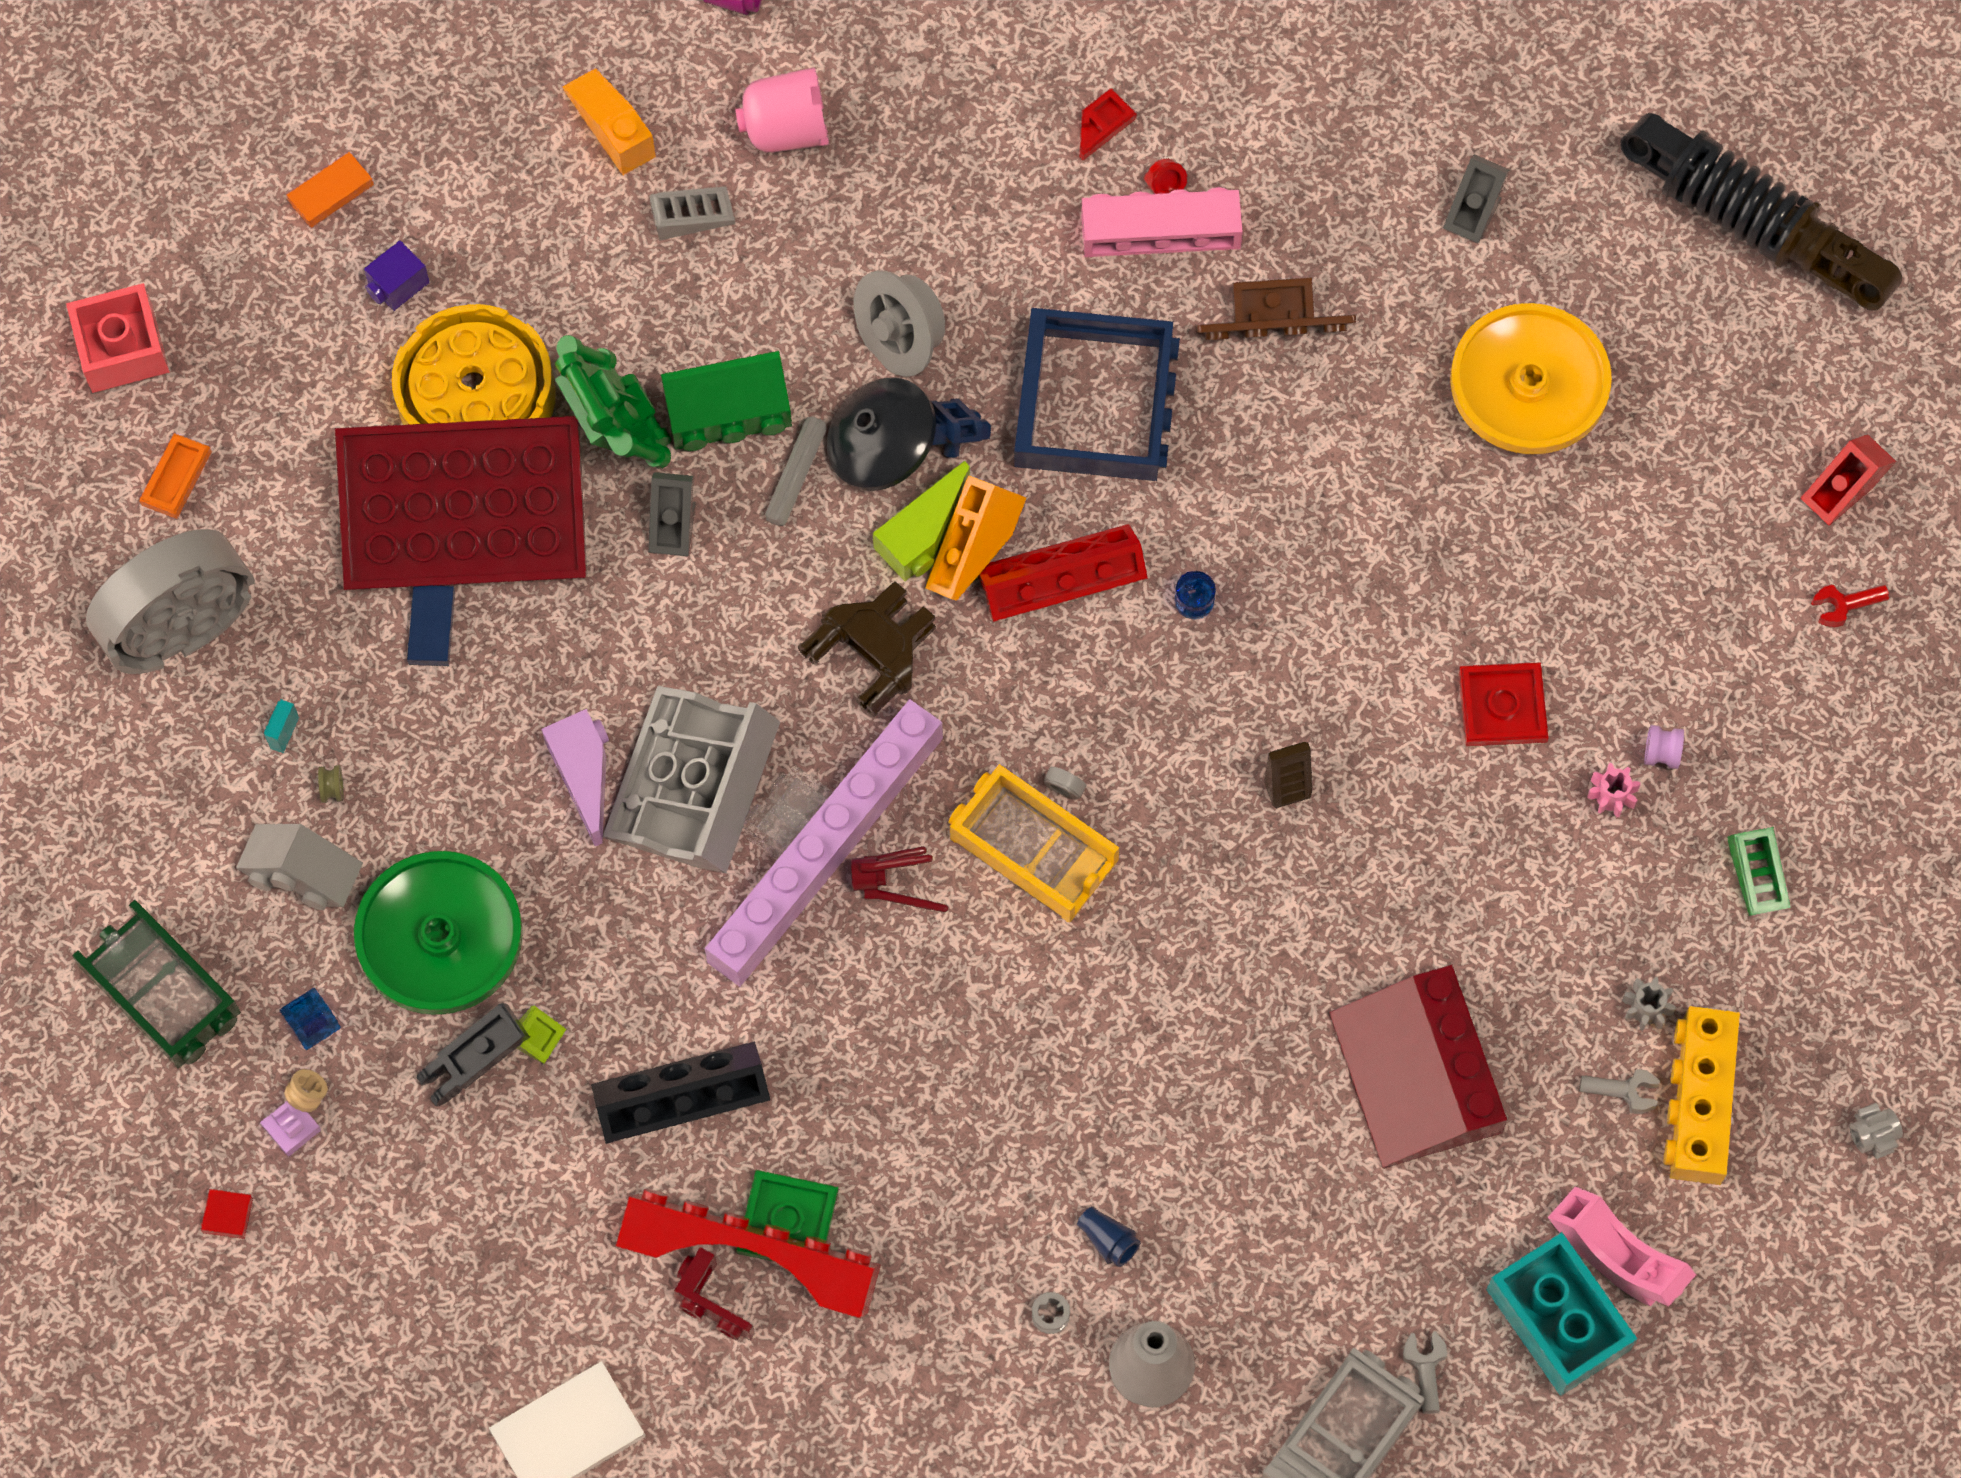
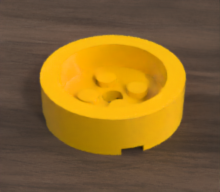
M482 304L460 305L442 310L416 326V332L403 347L400 346L392 369V391L403 425L548 418L552 416L556 399V388L546 346L532 326L509 315L507 310ZM477 372L483 376L482 382L476 386V389H472V387L465 386L462 383L463 377L468 373Z

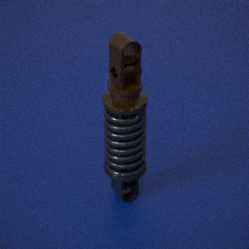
M1646 113L1621 139V150L1630 161L1641 165L1666 181L1662 189L1663 195L1666 197L1671 196L1680 203L1683 202L1688 208L1696 207L1699 215L1702 217L1709 215L1710 222L1715 225L1721 224L1722 229L1728 233L1734 231V236L1740 241L1747 239L1748 246L1753 249L1759 247V252L1774 261V265L1778 268H1781L1789 260L1795 261V263L1801 265V270L1805 273L1815 275L1829 287L1837 289L1856 301L1864 309L1871 311L1879 310L1901 284L1902 273L1893 262L1882 258L1866 248L1858 240L1839 231V227L1833 223L1827 225V223L1821 221L1818 218L1821 204L1817 201L1812 202L1803 195L1800 196L1796 191H1790L1786 198L1782 197L1786 191L1784 183L1777 182L1770 189L1774 179L1769 174H1764L1757 181L1761 174L1760 168L1752 166L1745 173L1748 161L1744 158H1739L1732 165L1736 155L1731 150L1725 151L1718 162H1716L1723 151V146L1710 138L1709 133L1704 130L1700 131L1694 138H1691L1666 122L1661 116L1654 113ZM1852 250V256L1849 259H1847L1849 252ZM1838 268H1840V271H1839L1837 277H1835V276H1834L1835 271L1838 270Z

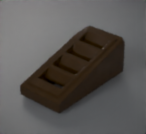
M1308 742L1271 751L1268 754L1264 783L1274 808L1311 798V749Z

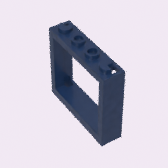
M1031 308L1014 450V467L1157 481L1158 468H1166L1169 445L1161 444L1162 432H1170L1173 409L1165 408L1166 396H1174L1176 373L1169 372L1170 360L1178 361L1180 338L1172 337L1174 322ZM1046 336L1159 347L1147 457L1033 446Z

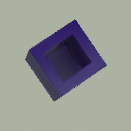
M401 240L364 268L368 282L365 288L369 295L379 305L385 302L393 311L430 283L426 266Z

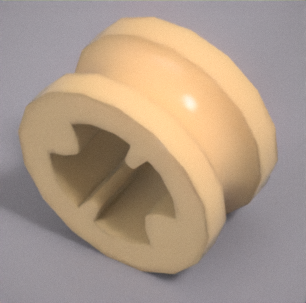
M302 1069L292 1076L291 1081L285 1088L284 1094L288 1103L295 1109L302 1112H311L319 1107L321 1100L327 1094L328 1087L323 1077L318 1073Z

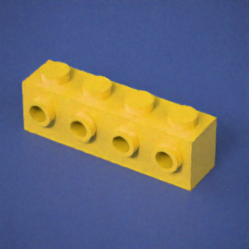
M1689 1006L1684 1019H1677L1674 1043L1681 1044L1680 1059H1674L1672 1063L1671 1084H1678L1677 1099H1670L1667 1114V1124L1674 1125L1673 1140H1666L1664 1150V1165L1671 1166L1670 1179L1721 1185L1727 1175L1740 1012Z

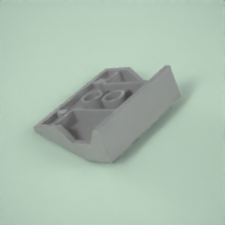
M657 686L603 837L690 866L727 873L780 721L757 703L749 702L747 708L721 704L696 692Z

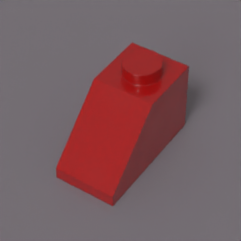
M1868 434L1852 439L1800 499L1830 526L1871 491L1896 463V460Z

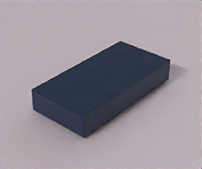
M413 586L407 654L409 665L449 666L455 603L454 586Z

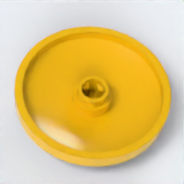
M1521 303L1501 307L1477 320L1466 331L1456 348L1450 375L1451 391L1455 405L1467 425L1487 442L1504 450L1521 454H1545L1559 451L1584 438L1602 417L1609 399L1612 382L1610 362L1596 334L1574 315L1556 307L1535 303Z

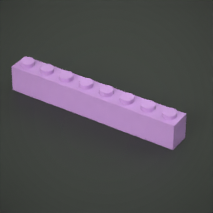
M911 699L907 701L705 947L707 963L739 987L742 986L941 742L943 730L942 722Z

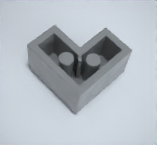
M256 824L236 869L249 876L248 882L261 890L271 891L272 888H281L287 891L294 890L303 896L302 902L317 910H325L326 907H344L363 862L302 824Z

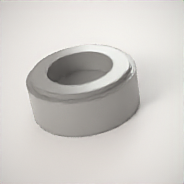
M1053 766L1049 768L1043 780L1048 788L1073 800L1080 799L1087 786L1077 776Z

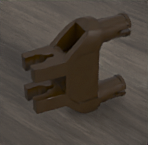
M896 581L872 602L848 603L829 608L822 614V625L803 643L798 645L800 653L805 658L810 656L809 662L817 665L819 660L839 641L845 642L880 673V677L856 698L857 703L863 710L867 707L869 708L867 713L872 717H875L897 693L901 695L903 693L907 694L912 689L913 650L936 629V625L933 623L935 616L924 606L901 627L892 620L907 604V600L904 598L907 595V591Z

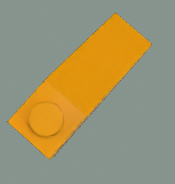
M596 68L563 86L564 92L622 175L656 157L651 132L631 104Z
M968 475L925 589L957 601L1013 535L1026 497Z

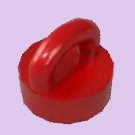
M1164 158L1156 161L1144 176V180L1154 194H1168L1174 190L1185 189L1187 173L1177 161Z

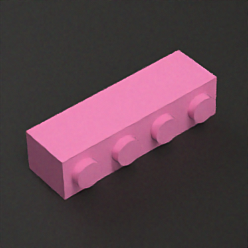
M1213 188L1206 192L1174 190L1168 194L1135 192L1129 196L1096 194L1090 198H1082L1081 217L1084 257L1241 249L1242 221L1239 190Z

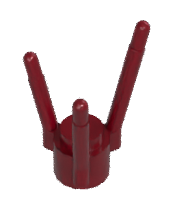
M926 847L909 848L882 855L864 856V858H852L853 891H864L865 900L881 899L939 912L948 911V906L945 904L879 890V886H887V869L932 862V855H923L927 852Z

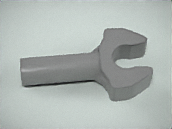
M1636 1069L1633 1077L1626 1081L1581 1075L1579 1092L1623 1098L1629 1105L1631 1113L1643 1114L1655 1109L1658 1101L1650 1098H1641L1637 1094L1636 1089L1642 1086L1658 1088L1660 1080L1652 1073L1641 1069Z
M1436 1331L1431 1335L1432 1352L1430 1354L1422 1355L1418 1352L1414 1333L1410 1334L1403 1349V1361L1411 1363L1418 1369L1421 1396L1425 1398L1422 1405L1423 1414L1440 1412L1435 1367L1439 1361L1446 1359L1447 1347Z

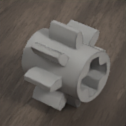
M1654 977L1652 982L1645 984L1640 979H1636L1633 984L1635 993L1625 992L1622 999L1625 1004L1631 1005V1008L1625 1015V1019L1634 1018L1640 1022L1639 1027L1641 1031L1646 1028L1647 1024L1653 1023L1657 1028L1662 1029L1665 1024V1018L1662 1014L1671 1016L1676 1009V1006L1667 1003L1673 989H1664L1658 984V977ZM1643 998L1648 1003L1655 1001L1657 1003L1655 1009L1650 1004L1643 1006L1641 1004Z
M1877 1103L1859 1109L1858 1113L1855 1114L1857 1122L1850 1124V1133L1857 1149L1861 1153L1872 1150L1875 1159L1895 1152L1894 1149L1898 1147L1896 1140L1903 1137L1902 1126L1895 1112L1890 1108L1880 1112Z

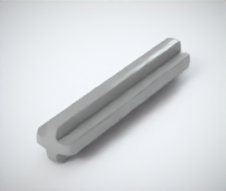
M811 416L806 418L765 514L768 522L778 526L786 524L825 434L826 423L823 420Z

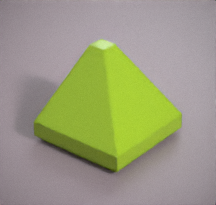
M532 1005L519 1020L530 1038L516 1049L545 1064L565 1033L566 1028Z

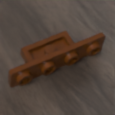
M1312 277L1232 282L1234 322L1196 324L1195 329L1196 333H1205V340L1229 339V331L1244 330L1245 338L1268 336L1269 328H1284V335L1308 334L1307 326L1323 325V333L1347 331V323H1356V315L1314 317Z

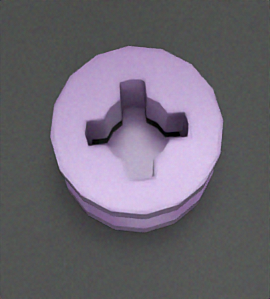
M1650 725L1646 741L1644 764L1654 766L1659 762L1665 763L1669 768L1678 769L1683 750L1684 729L1675 728L1672 731H1663L1660 726Z

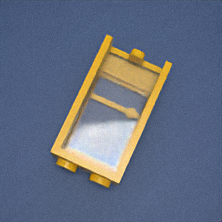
M999 764L992 774L986 772L981 776L973 789L975 795L967 805L961 803L952 813L948 821L951 824L950 840L961 845L1070 923L1119 861V847Z

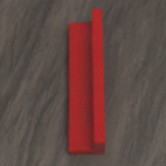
M1129 524L990 562L978 575V579L985 590L989 613L993 622L1148 578L1141 542Z

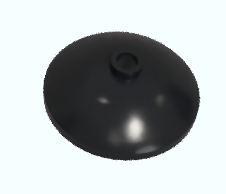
M889 377L877 379L855 390L841 404L829 427L827 455L834 472L850 486L865 491L887 489L907 479L923 463L934 441L936 415L931 400L917 385L902 378Z

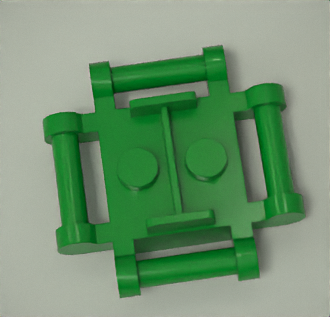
M571 335L561 337L556 347L559 358L555 362V366L561 375L555 381L590 443L611 450L625 458L632 456L641 458L648 465L658 469L666 467L671 460V452L666 445L671 443L672 438L667 429L661 428L654 416L655 409L636 375L627 374L623 377L618 375L615 370L617 358L613 351L605 348L594 349L583 345L580 339Z

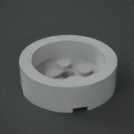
M211 529L184 532L147 548L113 573L90 602L86 613V624L117 670L127 674H142L164 668L163 660L173 657L179 652H182L184 657H187L216 639L232 625L248 605L251 595L247 590L250 585L255 584V579L223 533Z

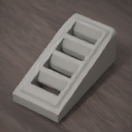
M727 187L668 191L649 195L659 241L735 224ZM718 199L722 214L713 213L712 200ZM703 203L706 215L698 216L695 204ZM688 206L690 217L682 216L681 207ZM673 209L675 218L667 219L665 211Z

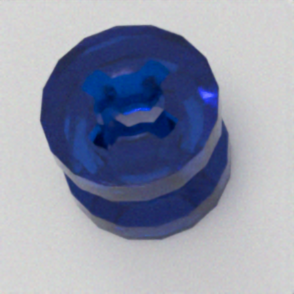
M1191 571L1180 577L1177 581L1174 599L1178 612L1184 617L1193 620L1202 619L1210 614L1215 603L1216 587L1215 582L1209 575L1200 571Z

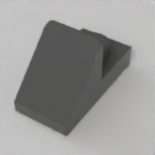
M1474 154L1469 161L1443 228L1479 243L1502 199L1500 194L1510 169Z
M653 473L651 479L648 553L689 556L696 502H693L694 476Z

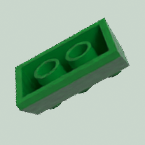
M779 351L661 374L675 450L684 448L686 451H697L704 448L708 443L718 441L736 443L745 439L747 435L757 433L776 435L783 432L785 428L792 427L790 404Z

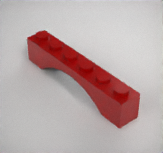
M644 1189L643 1194L637 1193L629 1196L616 1243L617 1247L654 1258L677 1249L695 1245L723 1244L748 1249L770 1258L790 1271L808 1289L820 1307L857 1318H862L868 1314L881 1264L871 1262L872 1255L867 1252L847 1248L846 1254L830 1249L831 1243L826 1240L806 1236L805 1242L789 1237L790 1231L785 1228L768 1224L765 1225L764 1230L748 1225L750 1219L744 1216L725 1213L724 1217L721 1218L708 1214L709 1207L706 1205L684 1201L683 1206L667 1202V1194L651 1189Z

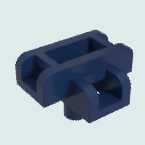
M959 398L942 402L931 401L936 415V432L932 445L944 444L943 454L951 458L958 457L960 443L990 439V423L985 419H981L980 413L975 409H969Z

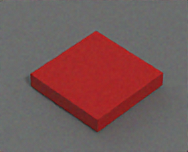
M1541 662L1459 667L1466 746L1548 742L1549 736Z

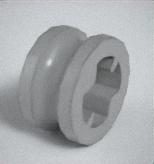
M1046 1292L1034 1301L1032 1321L1039 1331L1046 1334H1055L1067 1326L1070 1319V1306L1062 1295L1055 1292ZM1049 1303L1057 1304V1312L1063 1311V1316L1055 1317L1053 1323L1044 1322L1045 1315L1039 1316L1038 1314L1040 1309H1047Z

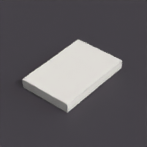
M602 1361L489 1427L517 1478H578L646 1437Z

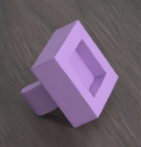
M288 1101L260 1122L262 1127L288 1157L321 1131L320 1126L308 1112L295 1109Z

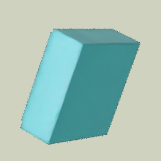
M282 699L277 702L264 731V736L270 749L284 753L299 720L295 705Z

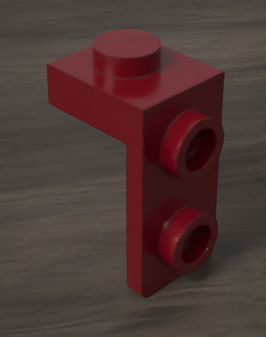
M700 1247L694 1257L688 1255L678 1270L677 1278L681 1280L676 1286L674 1293L676 1300L681 1302L679 1309L697 1320H701L704 1315L717 1322L716 1329L733 1340L738 1341L740 1336L751 1341L755 1334L751 1323L700 1296L701 1291L717 1266L715 1254Z

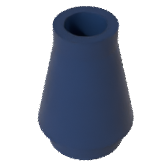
M1094 1206L1088 1208L1078 1219L1077 1226L1084 1231L1107 1264L1114 1263L1117 1267H1122L1132 1259L1140 1247L1141 1242L1135 1237V1230L1101 1213Z

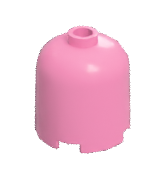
M815 67L762 78L746 87L743 94V108L736 109L739 132L747 131L751 143L757 149L763 152H780L829 145Z

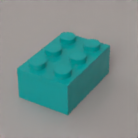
M1563 1232L1491 1277L1487 1286V1292L1560 1397L1631 1351L1638 1339Z

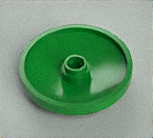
M431 851L416 854L397 862L385 870L371 884L363 896L354 924V943L357 957L363 972L373 987L393 1004L412 1012L429 1015H444L463 1011L483 1002L494 994L513 971L523 940V925L518 903L502 876L477 858L451 851Z

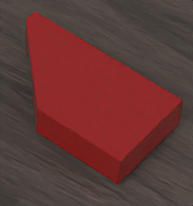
M1112 88L1082 110L1079 157L1083 161L1137 119V113Z

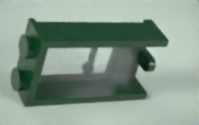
M134 900L129 904L135 915L118 931L112 925L104 928L99 935L103 944L88 958L79 950L72 957L79 968L179 1069L185 1063L190 1065L197 1061L206 1050L205 1045L217 1034L223 1036L228 1033L237 1023V1016L241 1011L234 999Z

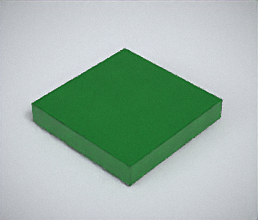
M756 1170L745 1217L750 1219L748 1225L764 1230L766 1224L789 1230V1237L805 1242L806 1236L827 1241L839 1187ZM737 1247V1254L773 1261L748 1249Z

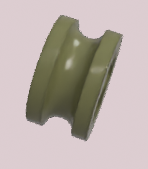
M335 765L332 770H327L325 766L319 767L318 784L321 802L327 803L330 798H335L337 802L343 801L344 787L341 766Z

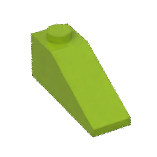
M963 461L873 532L874 549L904 581H907L913 575L916 577L922 576L934 564V558L944 540L968 475L970 476V466L966 461Z

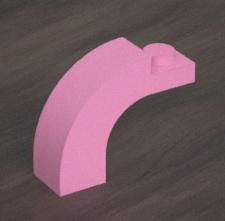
M1574 1187L1548 1216L1558 1232H1563L1579 1255L1622 1291L1648 1306H1652L1655 1301L1670 1306L1696 1276L1688 1263L1660 1253L1634 1236L1616 1218L1604 1200L1598 1195Z

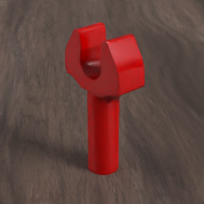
M1831 584L1820 589L1813 597L1811 604L1816 606L1832 603L1836 611L1822 614L1818 623L1835 628L1845 624L1846 615L1850 610L1888 601L1889 592L1886 585L1844 595L1836 589L1835 585Z

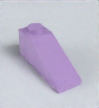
M587 709L541 730L545 744L594 846H598L603 843L606 753L603 744L608 742L609 739L600 719L592 721Z

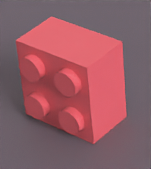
M144 283L66 303L82 370L92 393L170 373L153 305Z

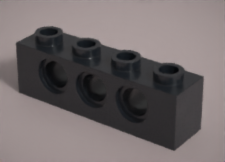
M755 1041L591 1084L606 1144L770 1101Z

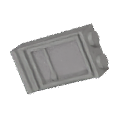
M1353 1348L1273 1460L1265 1468L1262 1478H1371L1421 1409L1425 1400L1419 1394L1421 1389L1407 1377L1400 1375L1397 1379L1383 1369L1385 1363L1372 1352L1364 1350L1361 1353Z

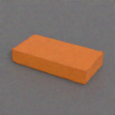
M348 152L289 192L286 196L288 202L308 226L312 228L372 187L374 183L361 164Z
M174 433L139 500L141 506L178 519L212 453L210 446Z

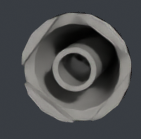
M1150 1321L1134 1325L1118 1337L1110 1353L1109 1371L1114 1386L1125 1399L1139 1405L1158 1408L1174 1403L1187 1391L1195 1372V1358L1189 1342L1178 1330L1160 1321Z

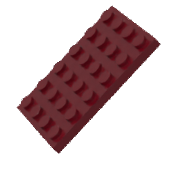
M576 416L335 428L344 590L587 578L580 429Z

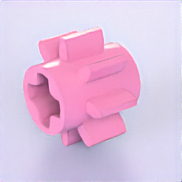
M1609 763L1604 775L1598 772L1593 773L1591 782L1597 787L1589 790L1588 799H1597L1599 814L1604 812V810L1614 811V815L1617 818L1620 817L1624 805L1634 809L1637 799L1632 794L1638 792L1641 783L1632 781L1629 775L1631 768L1627 767L1624 770L1614 769L1613 764ZM1614 786L1621 789L1617 790L1614 794L1608 791V789L1611 790Z

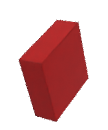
M209 1189L201 1226L202 1233L245 1239L253 1203L252 1195Z

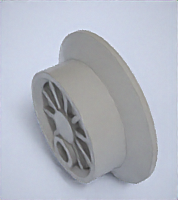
M884 270L870 272L859 281L854 294V315L859 333L866 347L888 371L896 375L910 377L921 373L931 360L933 348H936L942 342L945 334V317L936 294L923 280L916 276L902 275L899 277L894 273Z

